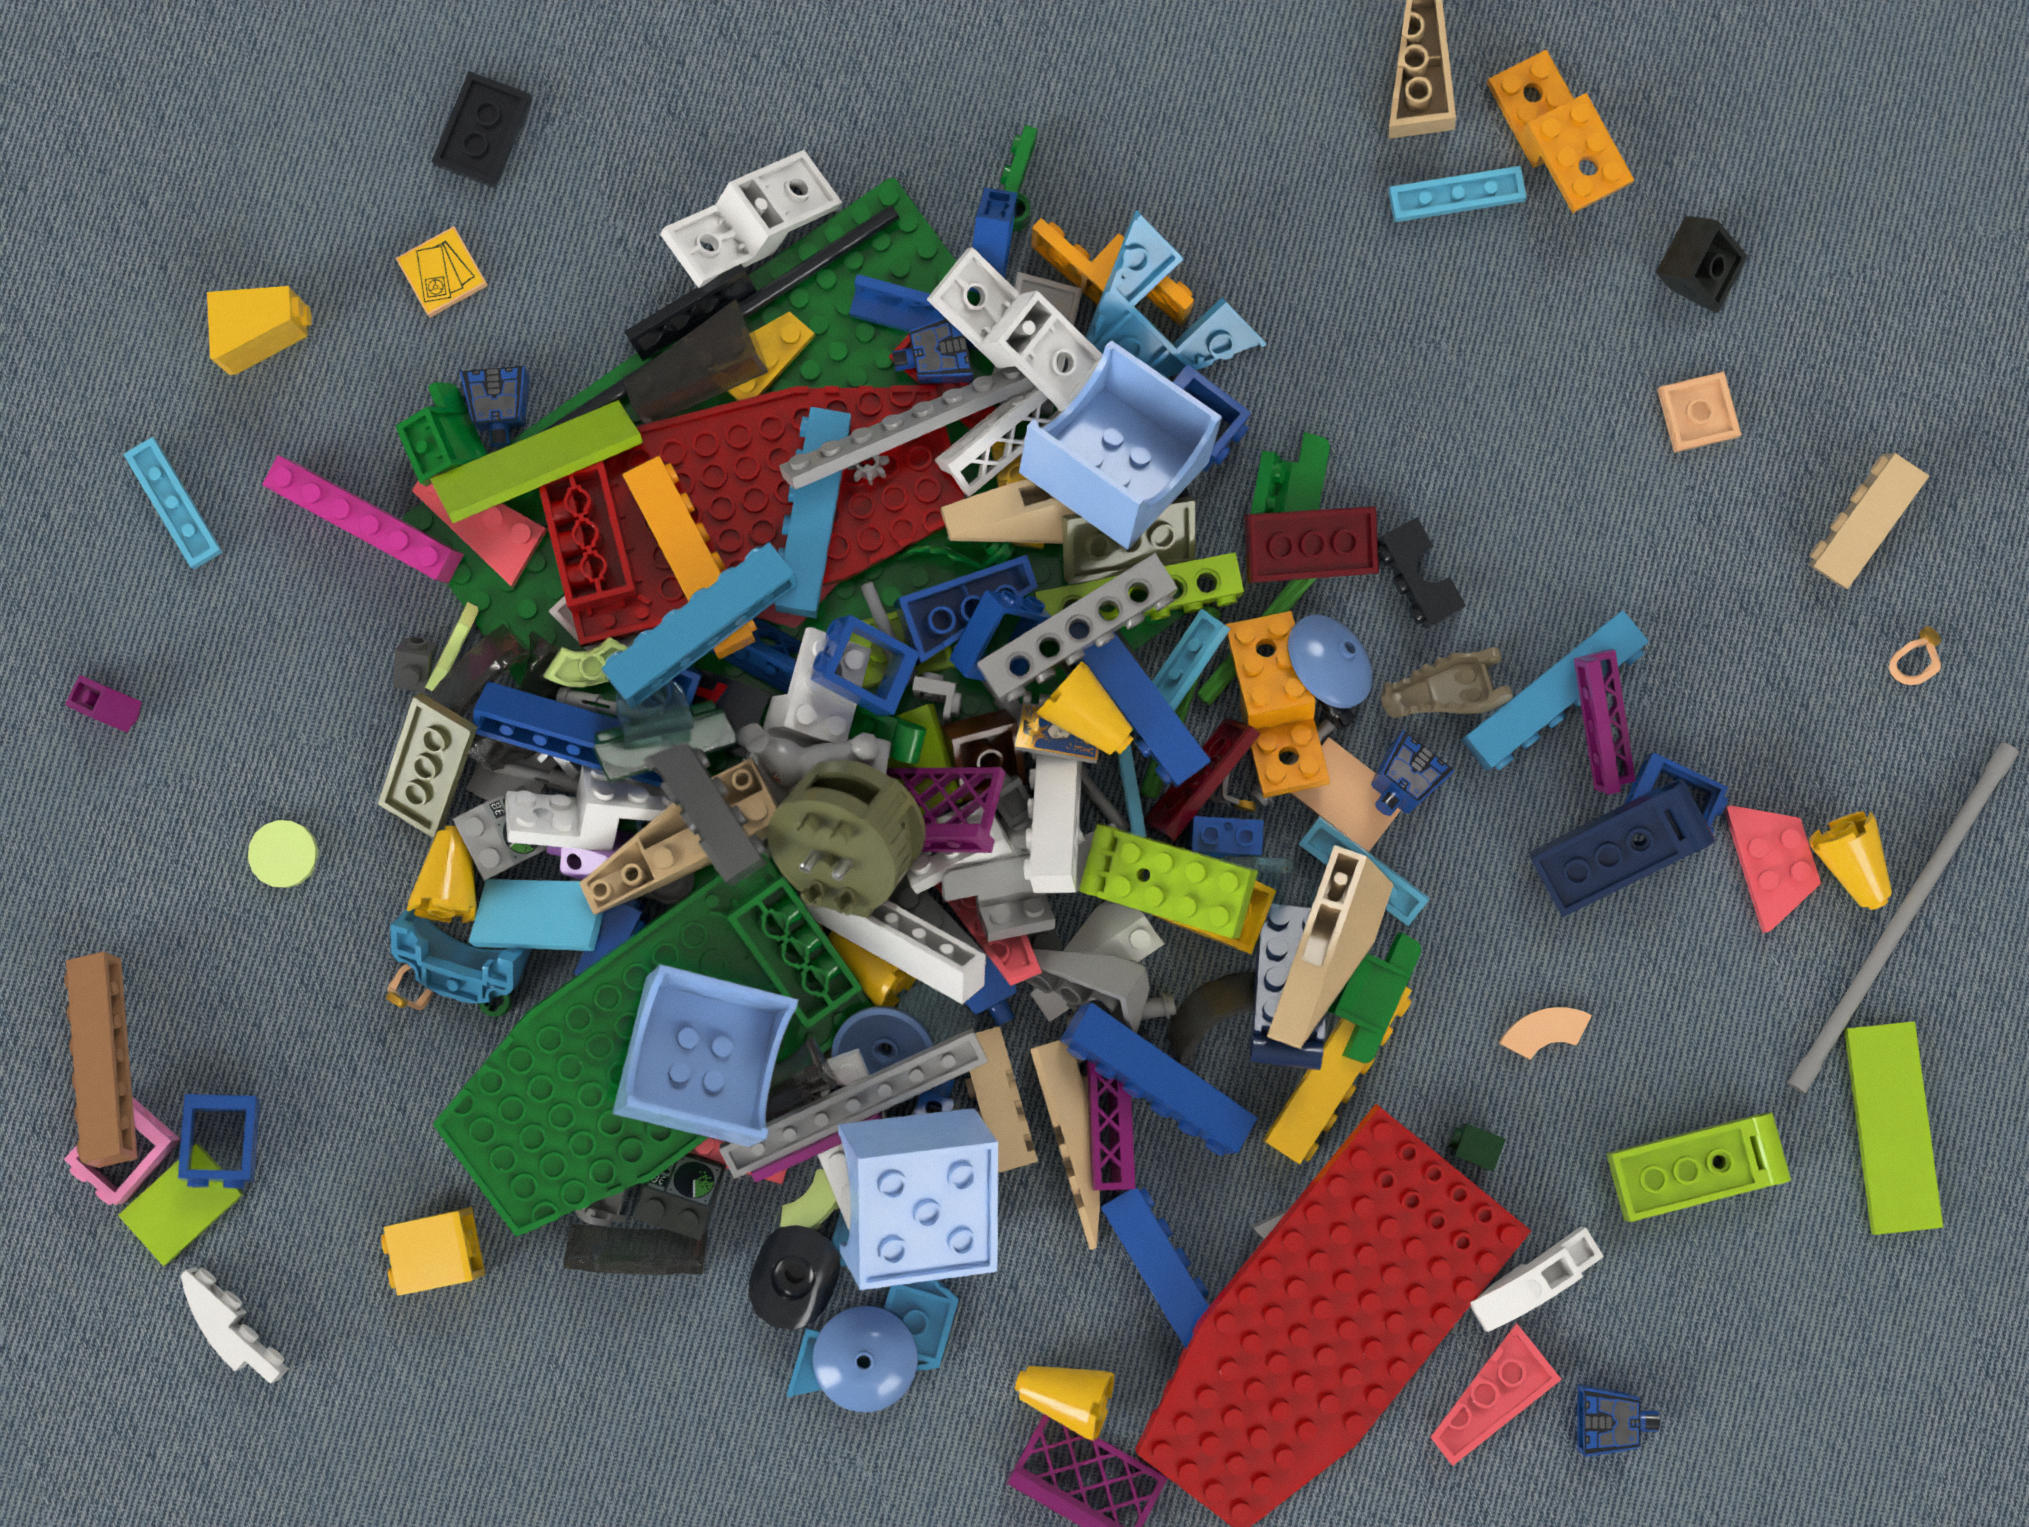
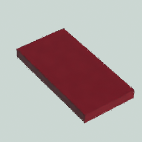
M1376 506L1244 514L1248 583L1379 574Z
M1225 718L1201 747L1211 762L1177 788L1171 784L1145 816L1144 824L1149 829L1175 841L1258 738L1260 733L1252 726Z

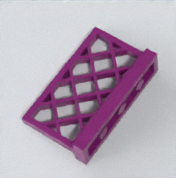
M1001 767L886 769V775L890 778L903 779L905 782L903 786L908 792H912L918 807H922L926 813L923 816L926 838L921 852L992 853L995 840L990 836V831L1006 773ZM925 779H932L934 784L919 795L915 787ZM954 779H962L964 784L949 795L944 787ZM984 779H992L990 787L979 795L974 787ZM941 791L945 799L930 811L925 803ZM971 791L975 799L960 811L955 803ZM949 807H952L956 815L946 823H938L936 818ZM982 807L984 812L981 823L969 824L966 818Z
M1043 1414L1005 1483L1080 1527H1124L1119 1524L1115 1509L1134 1504L1138 1518L1133 1527H1143L1168 1478L1100 1438L1094 1439V1441L1088 1439L1092 1443L1096 1457L1077 1463L1071 1442L1086 1438L1081 1435L1070 1438L1069 1428L1062 1425L1066 1440L1047 1445L1043 1430L1048 1420L1052 1418ZM1040 1437L1042 1447L1033 1449ZM1067 1444L1072 1464L1053 1470L1048 1449ZM1098 1447L1109 1452V1454L1100 1456ZM1044 1451L1049 1471L1035 1475L1023 1468L1030 1454ZM1115 1456L1122 1460L1126 1475L1107 1480L1102 1460ZM1097 1461L1102 1482L1084 1487L1078 1467ZM1128 1464L1140 1471L1130 1473ZM1074 1468L1079 1489L1069 1492L1060 1490L1055 1473ZM1146 1474L1157 1480L1151 1494L1137 1498L1132 1477ZM1050 1475L1052 1484L1041 1478ZM1127 1479L1133 1499L1114 1505L1108 1484ZM1104 1486L1109 1506L1095 1510L1088 1505L1085 1491ZM1080 1493L1083 1502L1072 1497L1071 1495ZM1147 1500L1141 1511L1139 1502ZM1111 1510L1113 1520L1102 1513Z

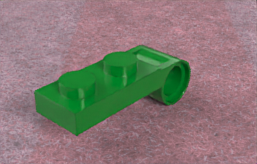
M1028 125L1024 126L1022 135L1016 134L1010 153L1015 154L1011 166L1005 165L1000 184L1005 185V191L1018 193L1016 206L1024 211L1022 216L1014 218L1013 231L1023 230L1030 221V202L1020 191L1037 142L1038 128Z
M856 705L848 737L855 738L857 735L862 734V732L873 734L875 738L891 742L889 751L891 758L916 764L920 760L927 728L896 715L878 716Z

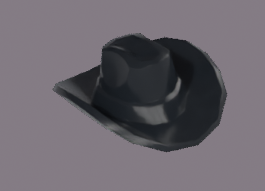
M792 1225L777 1228L764 1242L749 1279L748 1296L755 1314L770 1326L796 1330L813 1323L826 1308L833 1295L841 1268L839 1252L826 1236L812 1228Z

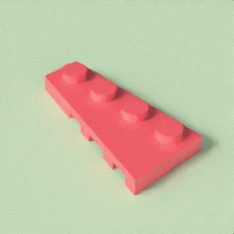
M417 481L412 489L416 496L514 588L546 534L547 529L502 503L452 523L432 484L424 486Z
M942 882L934 886L943 897ZM975 896L946 901L1010 986L1042 973L1027 934L988 942L977 915Z
M1516 1323L1430 1438L1453 1466L1562 1379Z

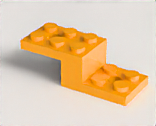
M1547 49L1488 78L1486 84L1532 168L1543 163L1546 164L1572 214L1633 183L1634 178L1588 94L1585 93L1575 99L1573 98ZM1529 87L1537 89L1540 93V100L1537 102L1528 101L1524 97L1523 90ZM1583 160L1591 161L1596 167V173L1594 175L1583 174L1579 169V162Z
M1040 218L1032 227L1031 247L1074 286L1082 288V293L1098 306L1124 237L1118 233L1091 262L1087 251L1078 244L1071 245L1064 238L1065 233L1054 222L1048 224ZM1166 276L1146 295L1150 301L1180 327L1190 318L1194 304L1193 294L1182 282L1178 281L1175 283Z
M1292 611L1225 624L1231 628L1226 637L1240 687L1239 707L1243 723L1252 726L1260 733L1250 746L1262 797L1267 798L1330 785V777L1314 721L1315 697L1300 681L1289 656L1288 639L1291 629L1295 625ZM1268 644L1276 652L1272 656L1263 657L1256 650L1260 645ZM1290 751L1297 755L1298 760L1292 765H1286L1279 760V756L1283 752Z

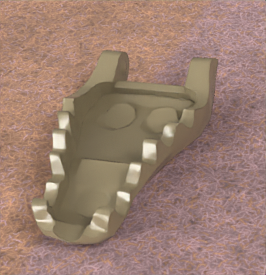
M1491 647L1480 652L1450 653L1445 658L1438 657L1431 666L1424 664L1420 670L1412 671L1408 679L1404 678L1396 683H1389L1387 681L1383 685L1381 700L1386 714L1393 718L1423 712L1484 713L1506 704L1514 696L1510 686H1501L1494 689L1488 668L1501 661V654L1498 647Z

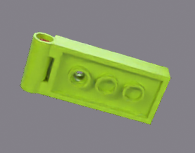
M1096 824L1079 891L1234 939L1240 938L1258 870L1111 826ZM1146 869L1150 872L1148 881L1143 878V872Z
M1773 1112L1740 1118L1606 1153L1624 1220L1628 1222L1791 1181ZM1718 1155L1721 1163L1715 1168L1712 1161Z

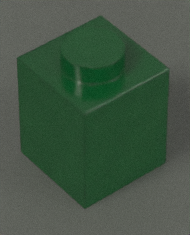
M1461 1123L1460 1127H1455L1450 1135L1448 1146L1452 1149L1449 1155L1494 1171L1506 1139L1467 1123Z

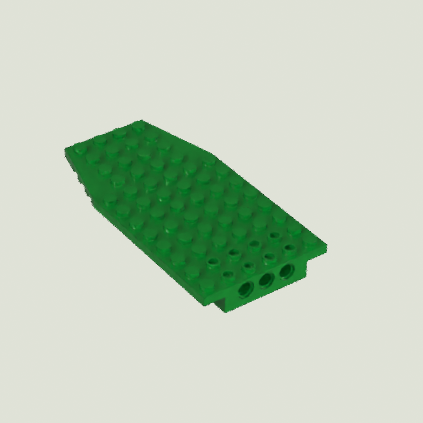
M765 853L762 855L767 864L732 887L727 884L718 873L529 1009L432 1122L434 1128L516 1237L558 1220L559 1217L570 1212L579 1211L591 1206L590 1204L603 1198L612 1197L624 1192L625 1189L636 1184H643L652 1180L709 1138L613 1114L645 980L660 964L798 1000L796 1011H794L787 1024L778 1050L768 1094L792 1077L795 1072L801 1070L831 1048L839 1028L851 1015L862 1009L873 1007L862 992L863 988L788 881L778 873Z

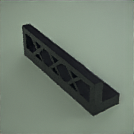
M739 264L703 287L695 288L625 330V334L641 360L644 361L731 309L757 291L742 264Z

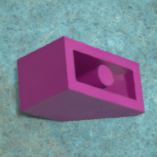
M80 674L65 703L66 706L90 718L126 733L137 722L142 704L141 701Z

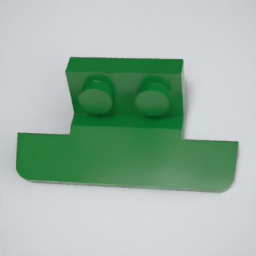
M434 382L429 385L428 390L436 407L427 406L395 426L418 481L424 486L432 484L430 479L487 455L460 391L452 383Z
M1304 432L1299 463L1283 461L1276 452L1262 451L1251 514L1319 510L1330 450L1328 440Z
M1397 932L1385 961L1367 953L1326 1013L1355 1024V1028L1342 1056L1361 1063H1369L1374 1059L1421 954L1422 949L1418 941L1404 933Z

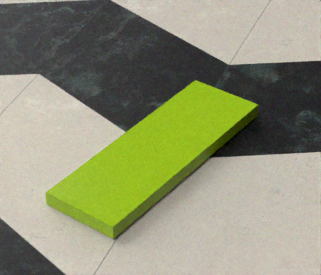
M619 400L440 474L430 480L451 522L456 523L638 446L643 441L634 423Z
M1915 1021L1844 1028L1871 1234L1880 1235L1943 1228Z

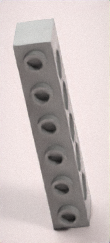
M1156 553L977 662V667L998 701L1001 702L1007 699L1010 703L1027 692L1024 687L1036 680L1038 684H1041L1056 674L1054 669L1066 662L1070 666L1086 656L1084 650L1093 644L1100 648L1115 638L1113 632L1125 625L1127 630L1141 623L1145 619L1143 614L1153 607L1156 611H1160L1175 601L1172 596L1176 594L1178 588ZM1136 586L1142 587L1146 590L1148 598L1140 603L1134 602L1128 595L1129 590ZM1104 605H1113L1118 610L1119 615L1112 621H1106L1100 617L1099 609ZM1074 623H1083L1088 627L1089 634L1083 639H1075L1070 635L1069 628ZM1045 641H1053L1059 646V653L1051 658L1045 657L1039 650L1041 644ZM1016 659H1023L1028 662L1030 669L1027 674L1017 676L1010 670L1011 663Z

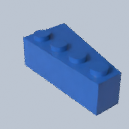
M1027 555L900 597L894 602L909 647L920 652L915 664L916 667L961 638L986 590L998 593L1006 590L1017 597L1023 598L1038 587Z

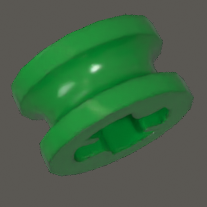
M511 994L498 996L504 997V1005H498L497 1011H492L493 1006H488L487 1002L479 1003L480 1009L488 1016H503L512 1007Z

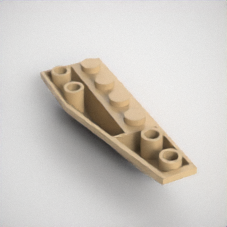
M1029 479L992 489L941 507V513L950 541L1063 544L1062 516L1076 514Z
M751 757L716 776H719L729 791L725 798L730 806L737 805L748 820V823L743 825L750 836L756 834L761 840L768 836L770 819L779 807V804ZM672 803L579 883L594 915L624 904L713 864L698 842L701 840L699 835H694L680 816L682 809L679 805L676 806Z
M1334 845L1267 1037L1301 1049L1373 946L1394 884L1367 856Z

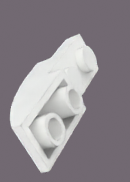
M1579 1227L1530 1263L1520 1264L1486 1288L1475 1300L1470 1302V1307L1485 1332H1489L1520 1317L1559 1294L1583 1277L1581 1273L1604 1256L1587 1228Z
M194 1267L183 1272L181 1278L190 1309L201 1331L220 1357L234 1371L240 1370L249 1364L270 1384L279 1380L289 1368L283 1364L284 1358L278 1351L271 1347L266 1349L257 1341L259 1336L252 1328L245 1324H238L247 1313L240 1307L242 1301L232 1292L222 1291L215 1284L216 1278L204 1268L198 1269Z

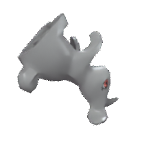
M758 723L744 726L736 735L739 741L738 744L746 747L749 752L757 754L771 779L778 787L790 788L797 784L806 772L820 761L825 763L834 760L857 761L872 766L886 774L891 744L889 741L875 738L873 734L862 732V734L843 743H822L802 748L792 740L768 735Z

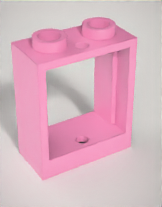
M134 1097L132 1098L135 1128L152 1142L155 1147L119 1188L93 1166L81 1163V1158L77 1152V1145L64 1159L71 1166L69 1171L80 1181L90 1182L97 1189L95 1194L109 1205H112V1203L115 1205L127 1203L181 1141L174 1132Z

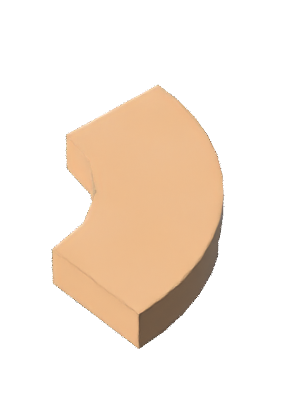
M1567 1007L1538 1010L1516 1021L1504 1033L1498 1044L1528 1060H1531L1539 1049L1550 1043L1564 1042L1577 1046L1592 1015Z

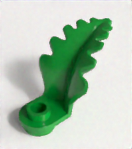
M944 528L899 552L897 558L902 561L913 554L921 552L947 554L954 561L967 563L983 570L992 563L995 565L1004 563L1013 553L1015 546L1011 542H988L983 548L975 541H950L947 529Z

